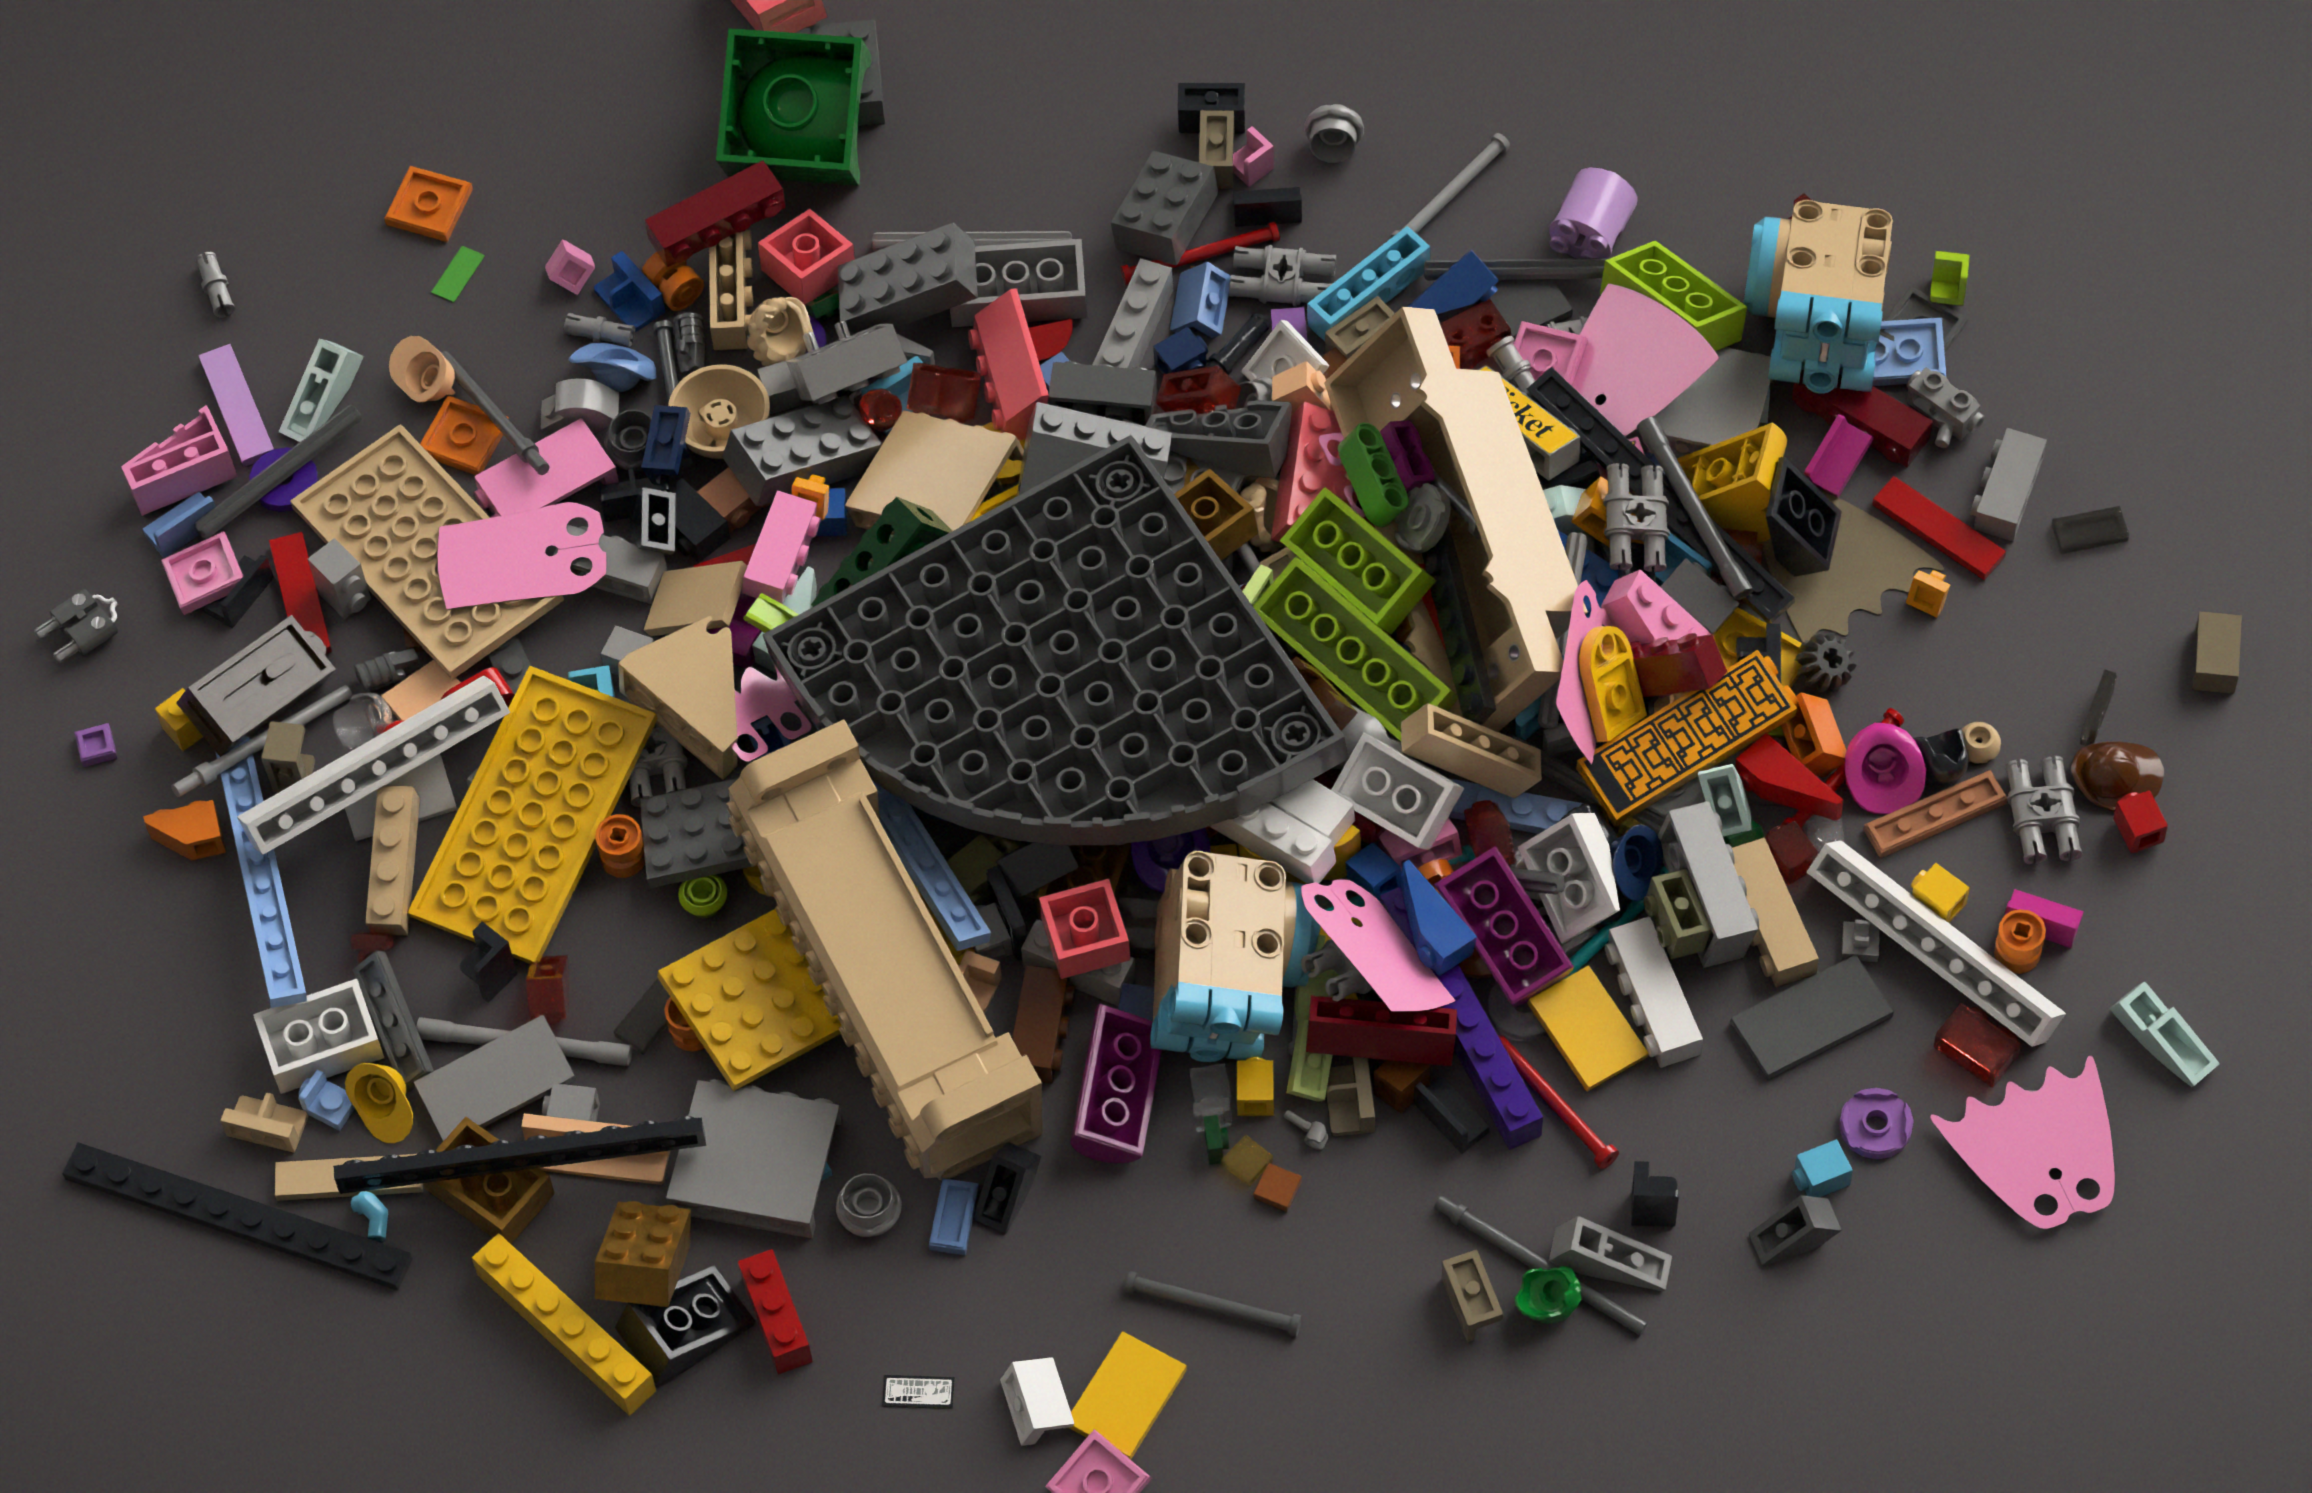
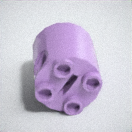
M1592 167L1581 169L1576 174L1564 197L1558 215L1550 224L1549 234L1551 240L1549 244L1551 248L1559 253H1567L1574 258H1609L1612 254L1614 243L1623 233L1637 205V195L1634 189L1615 172Z

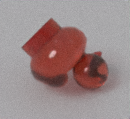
M883 388L868 391L861 397L859 402L860 415L871 430L883 432L891 429L902 413L900 399Z

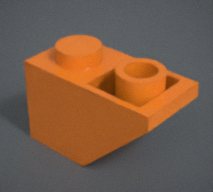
M213 800L194 801L188 804V806L175 809H160L153 814L143 816L152 840L191 861L226 853L220 818Z

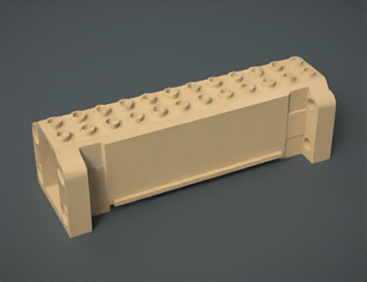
M845 719L765 755L744 767L740 777L728 788L730 802L726 803V807L731 816L728 818L729 824L736 837L742 835L746 844L744 851L751 866L758 865L762 874L759 879L768 897L774 895L778 905L775 909L783 926L790 925L794 935L791 937L797 953L799 956L806 955L810 965L807 967V970L814 985H822L826 995L823 997L827 1010L832 1017L838 1015L842 1025L839 1027L844 1042L848 1047L854 1045L858 1055L855 1060L864 1078L870 1075L874 1085L871 1090L880 1108L887 1107L890 1116L888 1119L889 1126L896 1139L903 1138L907 1148L904 1150V1153L913 1170L919 1168L924 1178L950 1179L992 1159L993 1154L1008 1142L1019 1146L1042 1135V1082L1027 1055L1021 1056L1009 1032L995 1038L988 1020L880 823L878 791L860 759L859 745Z

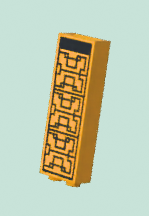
M1756 650L1727 668V673L1710 689L1686 693L1595 749L1592 765L1585 756L1577 760V771L1598 803L1606 810L1607 816L1614 827H1617L1698 777V772L1711 769L1755 742L1765 733L1768 734L1795 717L1797 711L1795 705L1798 703V700L1788 685L1783 687L1777 679L1778 670L1769 656L1763 658L1759 650Z

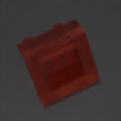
M357 932L351 935V949H362L357 957L358 964L366 959L369 952L374 953L376 950L385 952V950L393 947V933Z

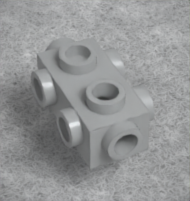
M1927 367L1922 372L1917 370L1910 377L1907 383V403L1933 421L1932 424L1939 428L1935 444L1938 447L1947 448L1952 435L1961 441L1969 432L1975 433L1980 428L1985 416L1980 413L1981 405L1967 391L1958 390L1940 372L1931 371Z

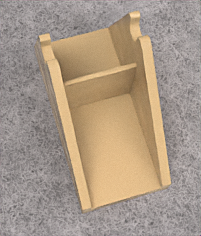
M708 616L628 653L618 663L619 689L636 706L656 713L658 717L656 723L724 780L737 767V754L732 749L733 745L738 741L731 630L727 627L722 628L716 634L708 633L706 628L712 623V617Z

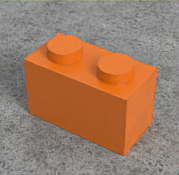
M1801 692L1796 695L1798 703L1795 705L1797 707L1795 717L1782 724L1781 727L1791 754L1814 775L1825 777L1845 763L1847 750L1828 700Z

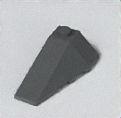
M1256 400L1247 402L1246 408L1227 410V405L1215 406V411L1196 414L1192 409L1152 414L1145 427L1171 432L1169 451L1241 475L1263 478L1276 477L1287 457L1292 405L1291 402Z

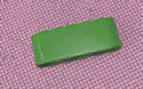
M1363 422L1358 424L1340 442L1338 453L1365 516L1373 525L1386 527L1408 506L1409 498L1381 433L1374 425Z

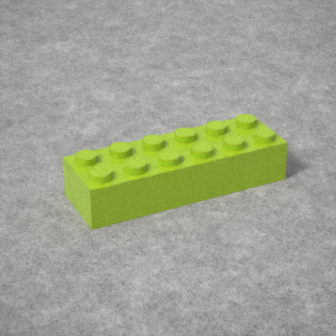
M1296 556L1253 606L1268 627L1367 713L1375 717L1383 727L1400 741L1401 722L1425 704L1429 703L1449 711L1458 700L1457 694Z

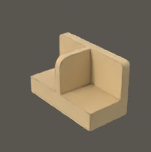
M266 1093L263 1100L244 1095L240 1096L235 1109L225 1108L220 1121L226 1136L295 1153L308 1120V1114L304 1110L277 1104L274 1095Z

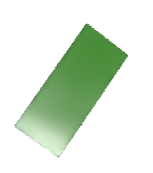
M461 246L431 293L455 302L485 255Z

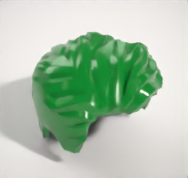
M1569 1266L1553 1267L1548 1270H1543L1542 1268L1531 1269L1522 1276L1520 1290L1515 1296V1305L1523 1315L1544 1324L1563 1322L1578 1307L1582 1298L1580 1294L1581 1286L1573 1269Z

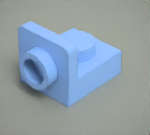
M318 1069L311 1078L305 1079L299 1089L298 1099L302 1109L309 1116L341 1131L355 1110L346 1094V1090L327 1081L325 1073Z

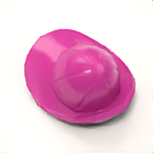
M1875 722L1854 736L1845 754L1847 787L1855 802L1865 811L1873 814L1887 815L1917 802L1922 795L1926 778L1924 759L1917 742L1902 728L1892 724Z

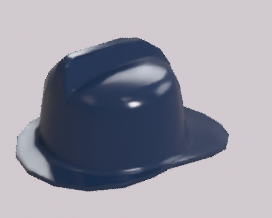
M1640 824L1632 826L1623 836L1617 838L1609 846L1616 884L1622 894L1633 901L1644 899L1652 877L1659 874L1663 864V849L1660 839L1650 827Z

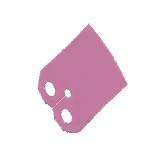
M566 502L499 517L439 527L438 573L446 609L511 600L570 595L588 589L606 574V552L602 551L598 544L600 536L604 533L600 513L588 506ZM576 517L583 518L588 522L587 531L580 536L570 535L566 529L568 522ZM548 546H556L558 552L554 556H548L545 550ZM579 557H586L593 564L591 571L583 576L573 574L570 569L571 563Z
M1585 580L1576 588L1556 706L1573 740L1592 765L1597 741L1580 675L1579 654L1582 642L1591 629L1602 625L1612 626V623L1605 609L1599 607L1595 591L1588 581ZM1585 595L1589 597L1591 603V615L1589 618L1585 616L1583 610Z
M1332 880L1330 886H1323L1317 882L1301 886L1302 898L1307 911L1351 961L1391 1011H1423L1455 1002V999L1433 971L1421 962L1416 949L1380 901L1371 893L1350 880ZM1346 891H1353L1363 898L1365 906L1358 907L1352 904L1346 897ZM1322 895L1329 899L1334 906L1333 911H1326L1319 907L1314 900V896ZM1354 917L1360 920L1362 927L1354 925L1351 918Z

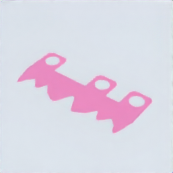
M776 665L777 680L770 679L756 669L748 667L741 679V693L735 691L737 737L741 734H748L754 737L758 743V749L754 753L742 751L738 747L737 742L733 745L732 749L743 761H751L768 751L767 744L750 724L766 715L783 736L788 739H795L811 730L810 721L794 703L797 698ZM786 712L796 714L802 722L801 728L797 731L787 730L781 724V715Z

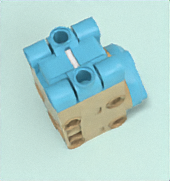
M1802 200L1795 204L1792 220L1765 216L1754 224L1744 305L1747 306L1748 311L1752 315L1776 318L1774 327L1776 329L1774 349L1772 348L1768 379L1799 383L1800 372L1804 370L1802 384H1805L1812 392L1827 393L1837 388L1838 376L1840 374L1842 375L1840 389L1863 392L1872 391L1875 370V348L1880 336L1884 284L1888 272L1892 244L1890 238L1893 219L1889 212L1879 208L1869 209Z
M1203 851L1189 853L1179 869L1169 870L1165 891L1157 905L1153 1023L1150 1035L1151 1048L1176 1052L1186 1051L1190 1053L1192 1059L1201 1062H1215L1224 1056L1237 1060L1262 1057L1264 1034L1278 1035L1282 1026V987L1293 988L1296 985L1305 987L1309 980L1308 974L1310 971L1304 973L1301 961L1304 956L1315 952L1321 926L1310 915L1304 905L1301 886L1306 884L1286 881V873L1283 867L1274 861ZM1314 896V900L1318 905L1317 898Z

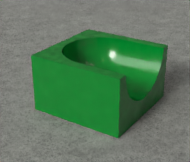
M729 28L716 161L725 174L731 177L764 160L777 180L859 186L860 170L857 154L858 114L866 69L870 68L871 53L863 39L859 37Z

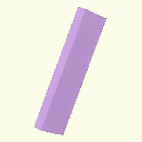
M231 344L198 356L243 467L254 464L263 454L274 448Z

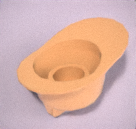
M409 336L402 339L395 346L389 361L390 376L396 385L416 402L437 401L446 395L455 394L452 388L455 379L454 369L443 354L428 340L420 336Z

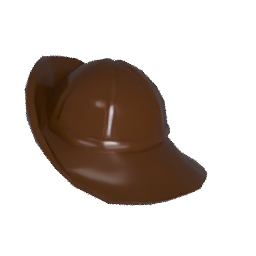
M2105 741L2082 747L2074 756L2071 775L2077 789L2087 799L2101 808L2115 812L2117 801L2129 793L2137 792L2140 794L2150 790L2155 798L2162 786L2164 768L2158 755L2146 746L2121 741Z

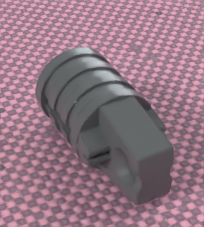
M691 312L679 314L673 320L675 351L680 372L686 376L704 367L706 351L704 318L700 314Z
M414 648L398 653L393 651L382 654L380 657L377 656L372 660L354 665V669L364 694H368L370 691L378 690L381 687H386L391 683L395 684L405 679L406 675L420 669V661Z

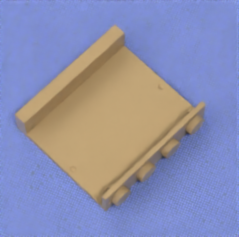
M903 410L846 502L845 507L857 527L871 529L882 515L885 506L892 502L895 497H899L932 510L954 531L969 523L1007 459L1022 461L1024 450L1020 440L1008 432H994L979 425L973 427L960 424L953 419L943 420L931 417L923 412L917 414Z

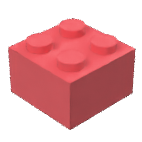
M808 209L758 242L761 270L804 305L838 284V265L855 259L853 244L811 209Z
M1109 879L1039 897L1042 923L1060 979L1130 961L1129 939Z

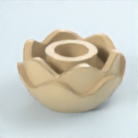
M1973 722L1962 728L1970 762L1976 764L1987 763L1997 757L2000 751L2001 738L1994 727L1985 722Z

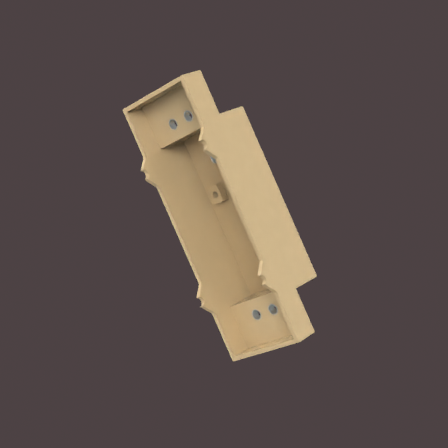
M1402 307L1343 363L1324 384L1343 438L1358 424L1363 422L1374 425L1380 432L1390 421L1410 420L1420 435L1422 451L1429 458L1433 470L1469 504L1481 540L1476 539L1469 532V524L1451 506L1449 525L1496 705V711L1482 726L1499 732L1561 678L1563 658L1556 640L1569 629L1573 599L1578 584L1499 372L1456 369L1435 309ZM1346 473L1344 476H1345L1348 480H1350L1349 477H1348V475H1347V473ZM1395 519L1386 527L1375 526L1380 533L1415 563L1424 564L1422 553L1416 554L1398 544L1394 532H1398V523H1395ZM1421 598L1407 615L1412 630L1404 644L1411 649L1412 656L1457 694L1448 656ZM1583 600V610L1587 614L1588 611ZM1457 700L1448 712L1463 717L1459 700Z

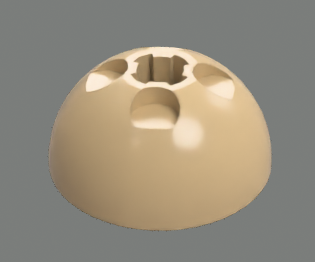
M711 365L690 373L675 387L668 406L687 407L691 415L685 443L692 452L712 459H723L722 456L732 429L769 419L770 415L769 396L762 382L749 371L732 365Z

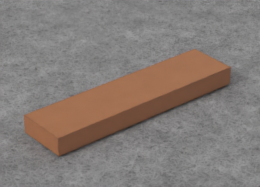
M1991 770L1866 823L1864 824L1863 831L1881 859L2007 804V796Z

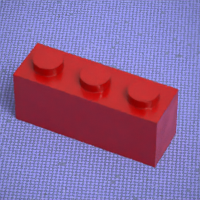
M773 1249L738 1261L743 1284L777 1374L813 1362L807 1337Z

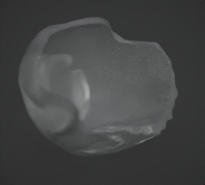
M359 693L349 698L350 701L345 707L335 711L333 727L344 747L349 749L358 748L379 736L384 727L393 721L390 707L384 698L378 694Z

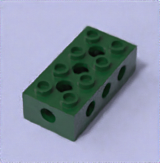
M895 497L892 502L885 506L882 515L872 528L862 535L860 543L852 553L843 559L839 569L830 581L820 588L818 596L811 605L813 607L847 589L850 585L853 586L947 535L952 530L932 510Z

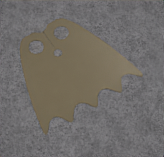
M1824 492L1822 493L1842 511L1828 571L1794 577L1775 559L1771 538L1761 542L1771 575L1795 597V603L1786 611L1802 642L1809 641L1813 635L1823 629L1831 630L1843 636L1848 635V617L1851 612L1861 609L1877 615L1881 614L1880 599L1884 591L1897 589L1909 593L1913 581V573L1916 569L1925 567L1942 571L1944 570L1943 565L1879 519L1843 499Z

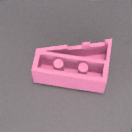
M207 405L198 410L199 416L185 426L180 423L173 429L174 434L161 444L154 442L121 466L131 494L142 516L192 496L197 492H202L238 477L227 446Z
M777 490L743 577V594L758 598L760 593H763L783 604L787 594L793 595L798 580L797 571L806 562L809 545L812 538L815 537L820 524V518L816 517L817 503Z
M1642 570L1615 580L1601 605L1613 626L1623 631L1629 642L1640 641L1641 644H1646L1662 637L1675 640L1691 633H1696L1697 636L1711 635L1706 628ZM1672 694L1659 695V697L1662 699Z

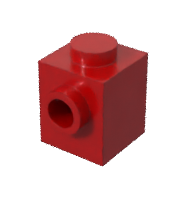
M2150 790L2140 794L2132 792L2117 801L2113 819L2131 854L2164 842L2168 824Z

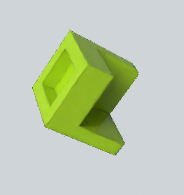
M1943 251L1935 252L1930 291L1931 302L1964 305L1970 255Z

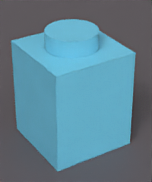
M1836 1139L1796 1156L1795 1169L1792 1170V1176L1799 1191L1805 1190L1807 1196L1822 1197L1850 1186L1853 1169Z

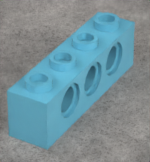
M1406 226L1307 303L1308 327L1325 341V332L1375 297L1379 296L1386 304L1424 274V263L1430 260V246L1412 229Z

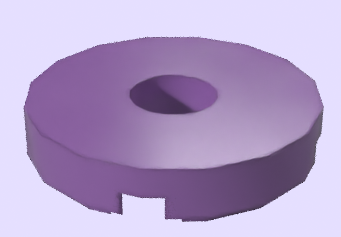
M1870 1088L1857 1092L1853 1098L1845 1103L1842 1108L1839 1127L1842 1139L1852 1151L1862 1157L1877 1160L1890 1158L1905 1148L1911 1138L1914 1120L1910 1107L1906 1102L1904 1104L1897 1094L1886 1089ZM1877 1116L1884 1119L1887 1126L1881 1130H1874L1867 1125L1866 1121L1870 1117Z

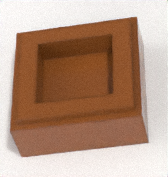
M1268 1163L1255 1189L1254 1199L1288 1212L1302 1183V1176Z

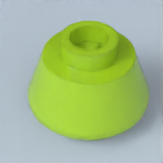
M716 874L683 881L679 888L678 897L681 906L688 913L698 918H710L716 915L726 902L727 887L721 877Z

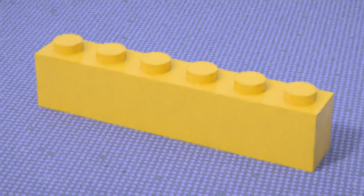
M498 1233L472 1257L477 1275L629 1416L656 1392L652 1374L502 1235Z

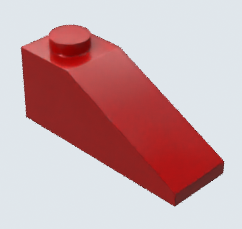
M1765 733L1736 758L1735 768L1746 791L1752 790L1761 799L1834 821L1842 817L1843 799L1769 734Z

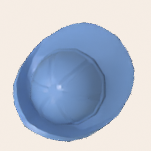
M591 343L579 348L568 359L572 363L590 368L598 382L617 392L630 390L638 383L640 378L645 381L657 378L655 364L650 358L634 349L614 344Z

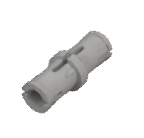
M205 252L208 264L204 261L202 254L198 255L195 259L203 279L201 286L204 293L210 298L214 315L224 318L225 314L222 305L226 307L228 315L235 311V306L227 290L229 283L226 276L221 273L216 254L214 252Z
M568 313L565 319L564 333L593 339L594 343H602L604 341L631 347L635 337V326L606 321V317L601 316L589 318Z

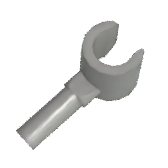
M1287 1110L1284 1118L1307 1132L1304 1142L1313 1149L1322 1150L1328 1140L1324 1124L1317 1121L1310 1123Z

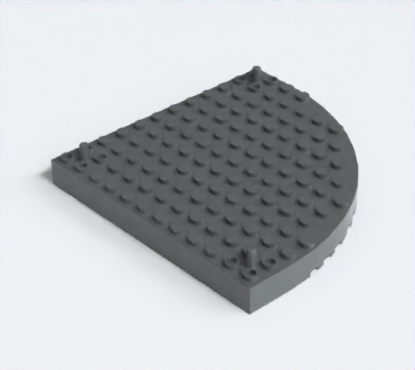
M1132 434L762 634L770 658L818 729L822 730L845 719L859 745L860 759L874 782L889 793L928 814L971 830L1012 840L1052 845L1119 846L1125 843L1150 841L1191 832L1228 819H1235L1292 791L1349 759L1345 737Z

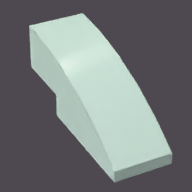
M2145 981L2133 988L2109 1008L2126 1029L2155 1058L2191 1087L2196 1085L2220 1064L2174 1007L2167 1009Z

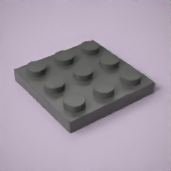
M738 778L640 799L646 876L650 888L752 867L744 851L746 844L742 835L736 837L728 821V818L731 817L726 807V803L730 802L728 788Z

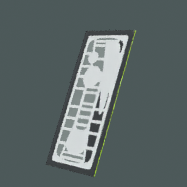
M884 1375L882 1406L953 1408L955 1377Z

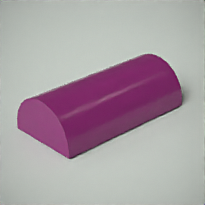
M1496 846L1434 884L1443 899L1477 936L1475 949L1513 1007L1528 1002L1531 997L1563 980L1574 969L1573 964Z
M1099 1004L1095 1009L1070 1143L1077 1152L1088 1158L1107 1163H1130L1140 1159L1143 1155L1162 1050L1151 1048L1152 1021L1103 1004Z

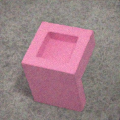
M1253 126L1246 130L1247 144L1233 154V173L1248 187L1274 169V146Z
M562 239L547 262L545 269L551 281L578 295L595 269V265L590 254Z

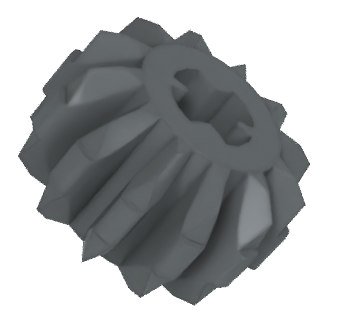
M1817 633L1809 641L1806 640L1800 645L1801 653L1796 656L1795 661L1802 665L1798 669L1797 675L1805 674L1807 677L1805 686L1810 687L1815 684L1817 693H1823L1827 689L1830 692H1835L1842 685L1851 681L1852 676L1850 672L1854 671L1857 665L1849 660L1855 651H1846L1844 648L1847 639L1836 641L1835 633H1828L1825 636Z

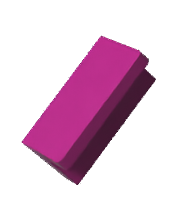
M1838 414L1805 469L1804 475L1816 487L1839 498L1874 440L1873 437L1850 425L1844 416Z
M2014 889L2011 900L2007 903L2005 915L2010 911L2018 909L2029 910L2043 920L2046 928L2045 940L2072 948L2084 911Z

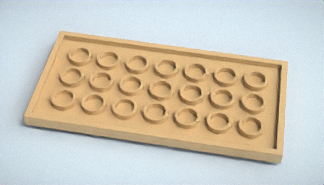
M401 424L290 500L292 508L326 544L335 538L361 564L368 590L452 680L564 601L563 595L446 609L438 573L439 527L488 519L490 517Z

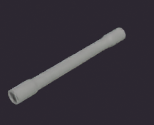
M419 1017L416 1026L420 1038L423 1040L446 1043L459 1042L482 1046L510 1032ZM555 1037L566 1057L588 1059L598 1063L628 1067L631 1064L632 1045Z

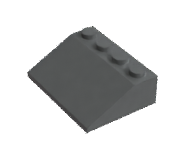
M1037 402L1028 421L1017 496L1131 434L1164 479L1172 433Z

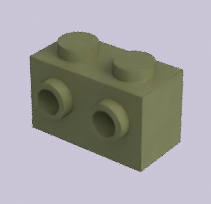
M1686 869L1652 877L1647 895L1644 897V907L1647 915L1653 917L1657 925L1656 933L1660 946L1662 948L1666 947L1671 959L1705 951L1711 927Z

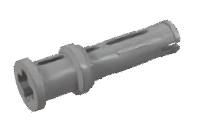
M1508 336L1490 347L1486 353L1489 358L1493 357L1504 373L1502 376L1521 392L1527 394L1526 389L1535 382L1530 373L1531 364L1528 360H1523L1513 345L1515 342L1514 338Z

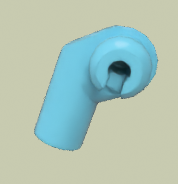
M367 1191L360 1192L352 1198L351 1208L354 1212L360 1215L364 1214L369 1219L367 1238L380 1243L384 1242L387 1233L388 1209L373 1193Z

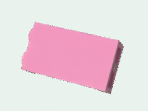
M580 418L535 443L539 448V454L550 466L546 474L539 475L529 463L523 462L517 454H514L474 476L478 489L474 491V495L483 510L489 508L493 514L491 518L554 505L598 480L603 485L619 483L616 466L583 419Z

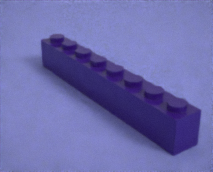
M1401 887L1380 895V903L1416 949ZM1456 965L1441 976H1438L1430 967L1455 999V1002L1439 1007L1457 1009L1454 1051L1508 1149L1511 1150L1542 1136L1543 1116L1460 966Z

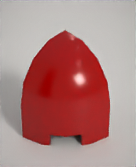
M1072 319L1028 327L1038 361L1057 355L1065 348L1072 334Z

